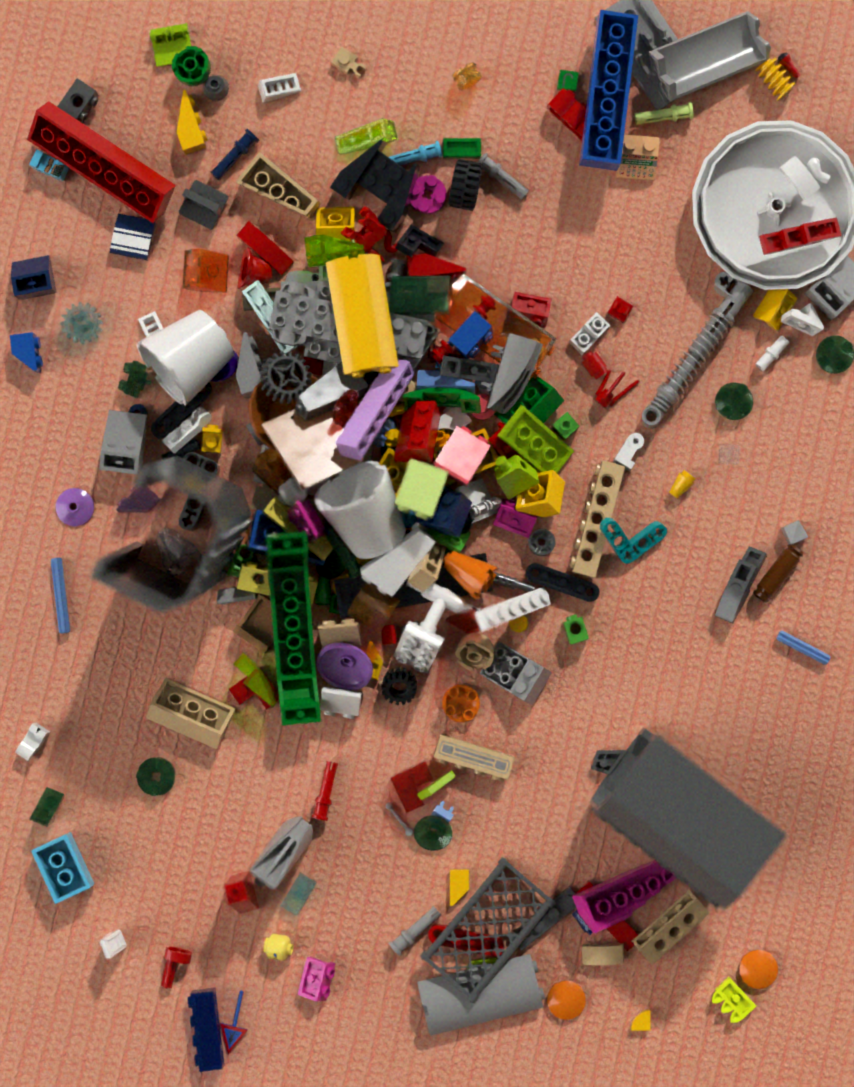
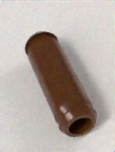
M793 544L787 545L788 548L783 550L758 583L757 589L753 592L757 598L765 603L769 602L768 599L774 596L799 563L800 557H803V552Z

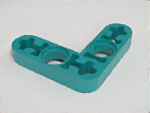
M605 518L600 523L602 534L618 558L626 564L636 560L660 542L667 534V528L661 522L654 521L629 540L613 518ZM608 525L611 526L614 531L613 533L608 530ZM617 537H622L621 543L615 545V539ZM646 538V543L643 546H638L639 541Z

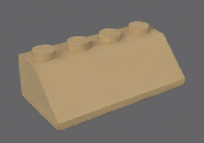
M165 678L150 704L146 718L217 749L235 708Z

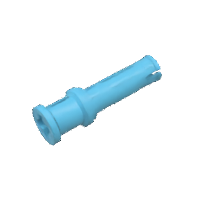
M437 140L434 144L420 145L419 149L393 155L389 158L399 165H405L419 160L427 162V159L438 156L441 158L443 156L439 141Z

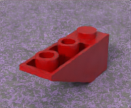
M426 253L413 255L412 258L407 256L410 282H425L428 279L442 281L444 277L450 276L452 279H459L466 274L465 267Z

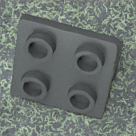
M194 180L190 190L185 188L182 194L185 200L179 209V214L212 230L229 197L198 180Z

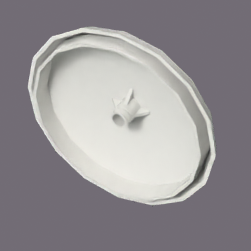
M791 120L758 121L727 135L704 159L692 190L693 224L707 255L732 278L764 290L798 289L829 275L851 252L854 246V167L848 155L823 132ZM793 156H796L806 168L811 158H818L820 160L821 172L831 175L827 184L817 181L821 188L806 200L801 198L794 185L788 182L780 170V167ZM837 217L842 236L795 249L763 255L759 236L778 232L786 228L797 227L805 223Z

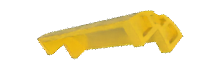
M360 254L357 258L349 259L346 256L326 262L344 375L360 378L369 371H379L380 374L392 372L391 369L399 367L380 255Z

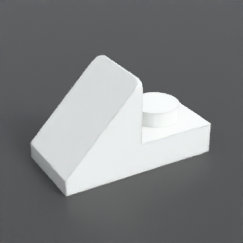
M811 303L800 310L791 309L781 317L782 323L810 336L819 333L824 328Z

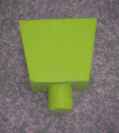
M514 455L509 459H506L504 456L497 458L495 462L497 466L494 468L496 480L508 499L539 483L537 469L518 455Z

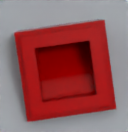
M394 624L381 626V637L384 645L396 644L397 642Z

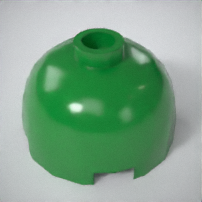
M187 46L179 54L178 52L175 54L172 60V70L175 77L181 83L187 86H198L208 79L211 73V63L201 48Z

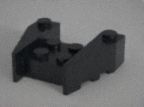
M379 140L341 170L330 188L350 200L359 185H361L387 204L379 215L378 220L390 231L396 232L407 216L408 206L413 195L412 192L418 178L420 166L414 163L409 171L382 153L387 143Z

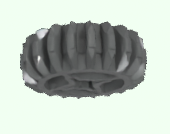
M282 351L280 356L275 353L272 358H267V363H263V370L259 373L262 378L259 381L264 384L262 390L268 389L267 396L274 395L273 401L280 398V403H283L285 399L288 404H291L292 399L297 402L298 396L309 388L308 385H311L312 380L309 378L312 376V373L307 372L310 367L309 365L303 366L305 359L299 361L298 354L293 358L291 357V352H288L287 356H285V353ZM278 365H288L285 369L276 368ZM294 369L298 372L300 380L294 375ZM289 372L288 380H285L284 384H282L284 375ZM271 375L278 381V387L273 383ZM285 387L296 388L295 390L291 391L283 390Z

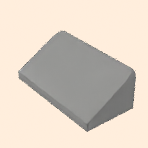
M237 587L217 591V604L220 605L257 598V593L237 589Z

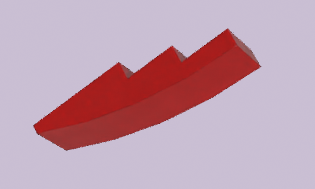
M837 217L782 229L778 232L763 234L759 236L763 255L823 242L842 235Z

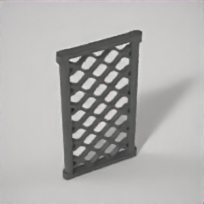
M503 857L497 862V867L427 951L424 950L420 955L422 960H425L465 994L472 1003L477 1001L479 998L477 996L549 908L552 909L556 904L554 899L543 893ZM507 867L517 876L506 878L503 870ZM516 879L518 890L508 892L506 890V881ZM495 880L504 882V892H493L491 885ZM519 880H523L531 887V890H520ZM531 892L533 903L523 905L521 903V893ZM535 892L546 900L543 905L535 903ZM517 893L519 895V904L509 906L507 904V895ZM483 895L491 896L492 906L481 908L479 899ZM505 895L506 905L495 907L493 896ZM533 906L534 916L531 919L523 918L522 907ZM519 907L520 919H509L508 909ZM505 908L507 919L502 921L495 920V909ZM471 909L479 912L480 921L478 923L468 922L466 915ZM491 909L493 911V921L483 922L481 920V911ZM511 921L521 922L523 929L518 935L510 932L509 923ZM506 922L508 924V933L498 935L496 933V923ZM492 923L494 925V935L484 936L482 925ZM458 925L466 926L467 937L456 938L455 928ZM469 925H480L481 935L479 937H470ZM508 936L511 944L506 950L498 948V937ZM494 937L496 948L485 950L483 945L484 938ZM480 938L482 949L480 951H471L470 939ZM445 940L454 942L455 951L453 953H443L441 945ZM467 940L468 951L457 952L456 941ZM481 952L483 954V964L472 965L471 954ZM485 952H496L498 959L493 965L485 963ZM467 953L470 964L468 966H458L457 955ZM433 955L441 956V968L430 960ZM445 955H454L456 960L455 967H444L443 957ZM482 966L486 974L481 980L473 979L472 968ZM469 968L471 978L469 980H459L458 969ZM446 969H456L457 980H453L444 971ZM461 982H471L473 990L468 993L459 984Z

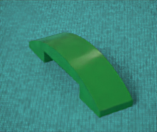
M426 388L403 394L405 411L417 401H436L438 407H461L462 413H481L480 397L460 389Z

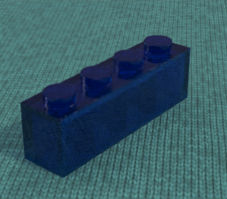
M216 987L192 990L190 996H188V1007L192 1008L193 1014L190 1016L191 1028L194 1027L195 1035H192L193 1047L197 1048L195 1066H199V1072L223 1069L225 1063Z

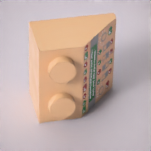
M624 135L621 164L617 170L616 178L654 181L660 137Z

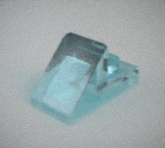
M300 872L280 906L297 916L317 882Z

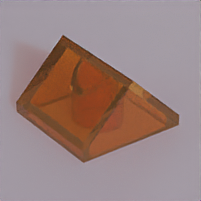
M366 582L347 613L380 633L400 600L389 594H382L377 590L378 586Z

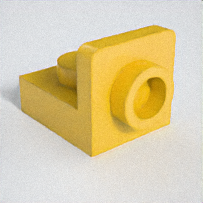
M208 424L207 428L202 427L201 451L221 453L223 430L219 429L218 425Z

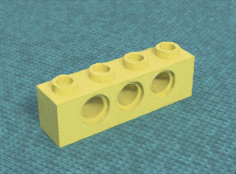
M252 561L242 562L237 589L270 596L267 565L261 567ZM256 574H262L264 579L257 582L253 577ZM308 574L310 603L313 605L318 582L313 575Z

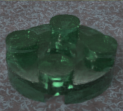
M152 757L140 765L136 778L139 787L146 794L151 796L163 795L174 786L176 771L169 760ZM153 771L155 773H161L159 777L161 780L159 782L157 780H152Z

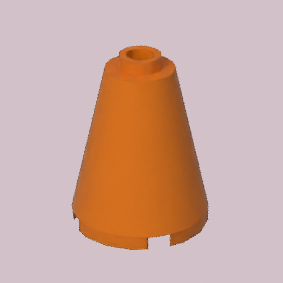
M456 551L448 552L442 561L444 563L443 567L477 601L482 598L479 594L482 591L486 593L497 575L494 571H498V567Z

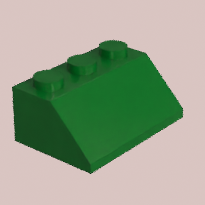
M532 373L524 391L513 407L505 414L495 412L494 415L506 425L520 405H522L544 423L565 400L553 386Z

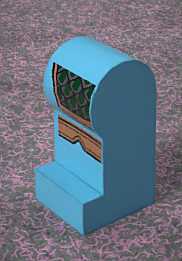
M37 149L29 163L32 169L60 181H64L69 167Z

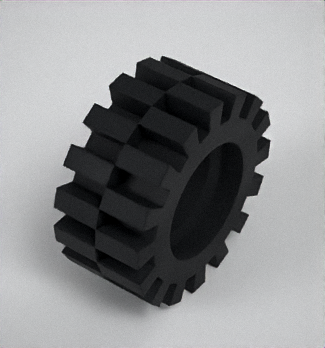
M400 667L396 671L393 668L383 678L382 695H385L384 698L386 700L390 698V703L396 701L395 705H399V702H402V705H405L406 701L408 703L411 702V698L414 699L416 694V676H412L411 671L406 673L407 669L403 668V671H400ZM401 682L407 688L405 690H396L392 687V684Z

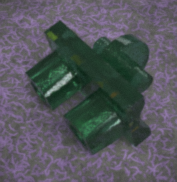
M134 360L132 363H125L123 371L129 374L127 381L121 380L119 382L118 389L126 395L138 398L144 386L151 385V381L146 380L148 375L145 372L147 366Z

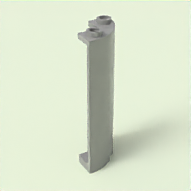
M747 11L649 51L654 75L658 74L660 80L658 85L664 95L670 101H673L770 59L771 46L768 41L759 36V19Z
M530 954L508 959L477 996L479 998L475 1003L470 1002L467 996L444 976L417 982L430 1036L543 1008L542 1000L545 999L543 988L538 987L535 973L539 971L536 961H532ZM482 966L472 968L473 979L481 980L486 974ZM470 969L459 971V980H469L471 978ZM457 972L448 974L453 980H457ZM461 982L459 984L468 993L473 990L471 982Z

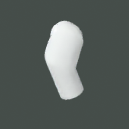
M811 158L807 164L808 171L815 180L827 184L831 175L821 172L820 160L818 158Z

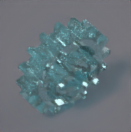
M79 302L77 307L71 304V310L65 309L67 315H61L65 319V321L60 322V325L65 326L62 332L68 333L66 336L68 339L73 337L74 343L80 340L82 344H85L86 339L91 343V337L98 338L96 332L102 331L98 327L103 324L102 320H98L101 314L95 313L97 311L95 307L90 309L89 303L83 306V303ZM89 314L93 316L94 323L90 322ZM75 321H85L88 325L85 324L80 326ZM70 323L74 326V333L70 329Z

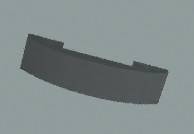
M443 356L440 375L494 383L500 364Z

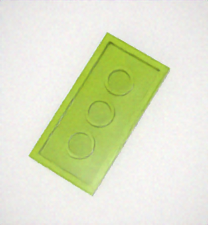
M520 405L497 435L540 473L550 470L558 473L574 452L571 447L522 405Z

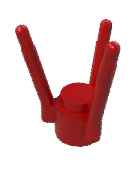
M609 369L595 393L596 398L594 400L604 408L612 407L618 399L639 383V380L630 384L613 398L614 394H612V391L626 373L622 372L609 390L604 387L611 373Z

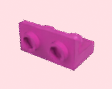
M502 499L493 525L529 538L537 516L517 511L515 509L516 501L513 499Z
M311 956L307 957L297 995L316 1002L326 1001L330 994L331 980L335 975V963L325 962Z

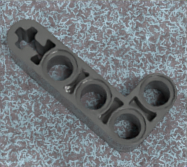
M194 452L187 453L183 459L187 461L191 457H196L198 460L196 465L205 470L207 465L214 464L215 471L213 474L219 475L220 466L215 461ZM190 494L179 517L180 527L187 531L196 529L207 504L200 500V507L193 509L191 503L194 499L198 498ZM188 510H190V511L193 512V513H197V515H196V516H195V515H192V516H191V514H190V513H187V512H188ZM190 518L193 524L186 527L187 524L184 520Z

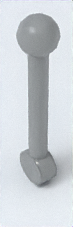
M388 802L386 804V808L393 813L396 819L403 826L406 835L411 836L413 834V830L407 827V825L404 823V821L401 819L398 813L394 810L393 804L391 802Z

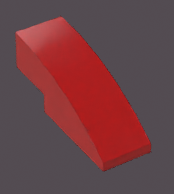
M250 221L236 235L240 241L248 246L258 257L266 261L281 276L294 263L281 248Z

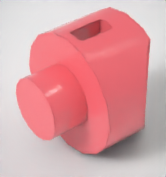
M479 394L477 396L480 397L481 413H471V415L478 420L486 421L493 416L495 411L487 408L490 396Z

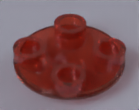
M349 389L338 399L332 414L335 424L344 427L354 414L355 409L360 405L356 390Z

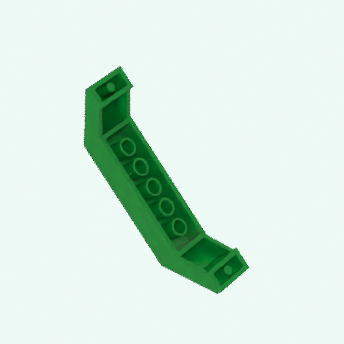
M307 533L266 535L275 666L282 726L321 722L308 577Z

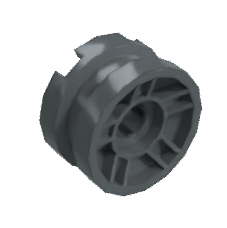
M538 529L530 535L528 546L534 554L545 556L554 549L555 537L547 529ZM542 538L546 541L544 546L538 544L539 539Z

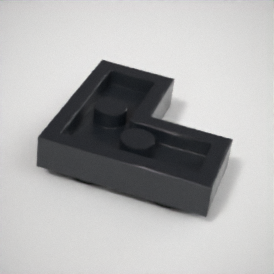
M410 225L397 242L395 249L411 258L418 248L426 254L436 257L444 243L417 227Z

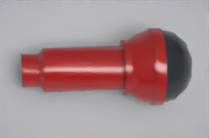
M785 52L781 53L778 56V63L785 66L790 74L797 79L800 74L791 62L790 55Z

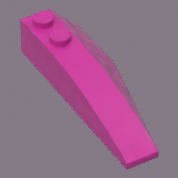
M654 860L605 880L572 897L579 915L591 931L597 933L629 918L635 910L642 907L647 900L659 893L676 876Z

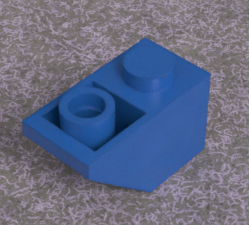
M33 332L10 335L12 355L36 373H41L40 367H43V360L38 352V348H41L40 338Z

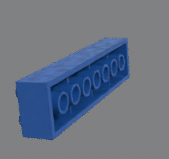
M600 10L597 17L579 166L617 171L621 164L638 15Z

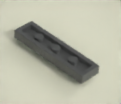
M570 886L554 898L556 902L552 909L549 908L518 946L521 951L576 908L572 897L575 893ZM522 925L517 927L511 933L518 935L520 931L523 929Z

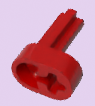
M166 947L164 954L166 964L161 986L166 989L172 988L177 963L189 964L192 957L191 951L177 947Z

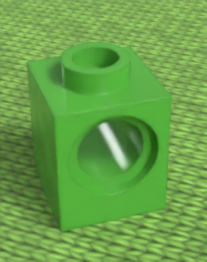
M566 412L551 427L564 441L579 428V424Z
M576 614L566 617L567 621L562 622L570 645L589 639L582 617L578 618ZM577 623L580 626V632L574 635L570 631V626Z

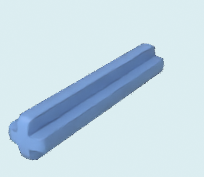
M780 631L776 639L822 664L827 665L831 658L830 655L784 631Z

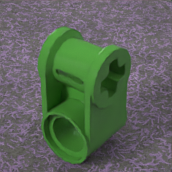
M247 544L240 545L237 548L227 576L238 577L242 562H253L255 552L250 551L248 558H244L241 555V550L244 547L246 548Z

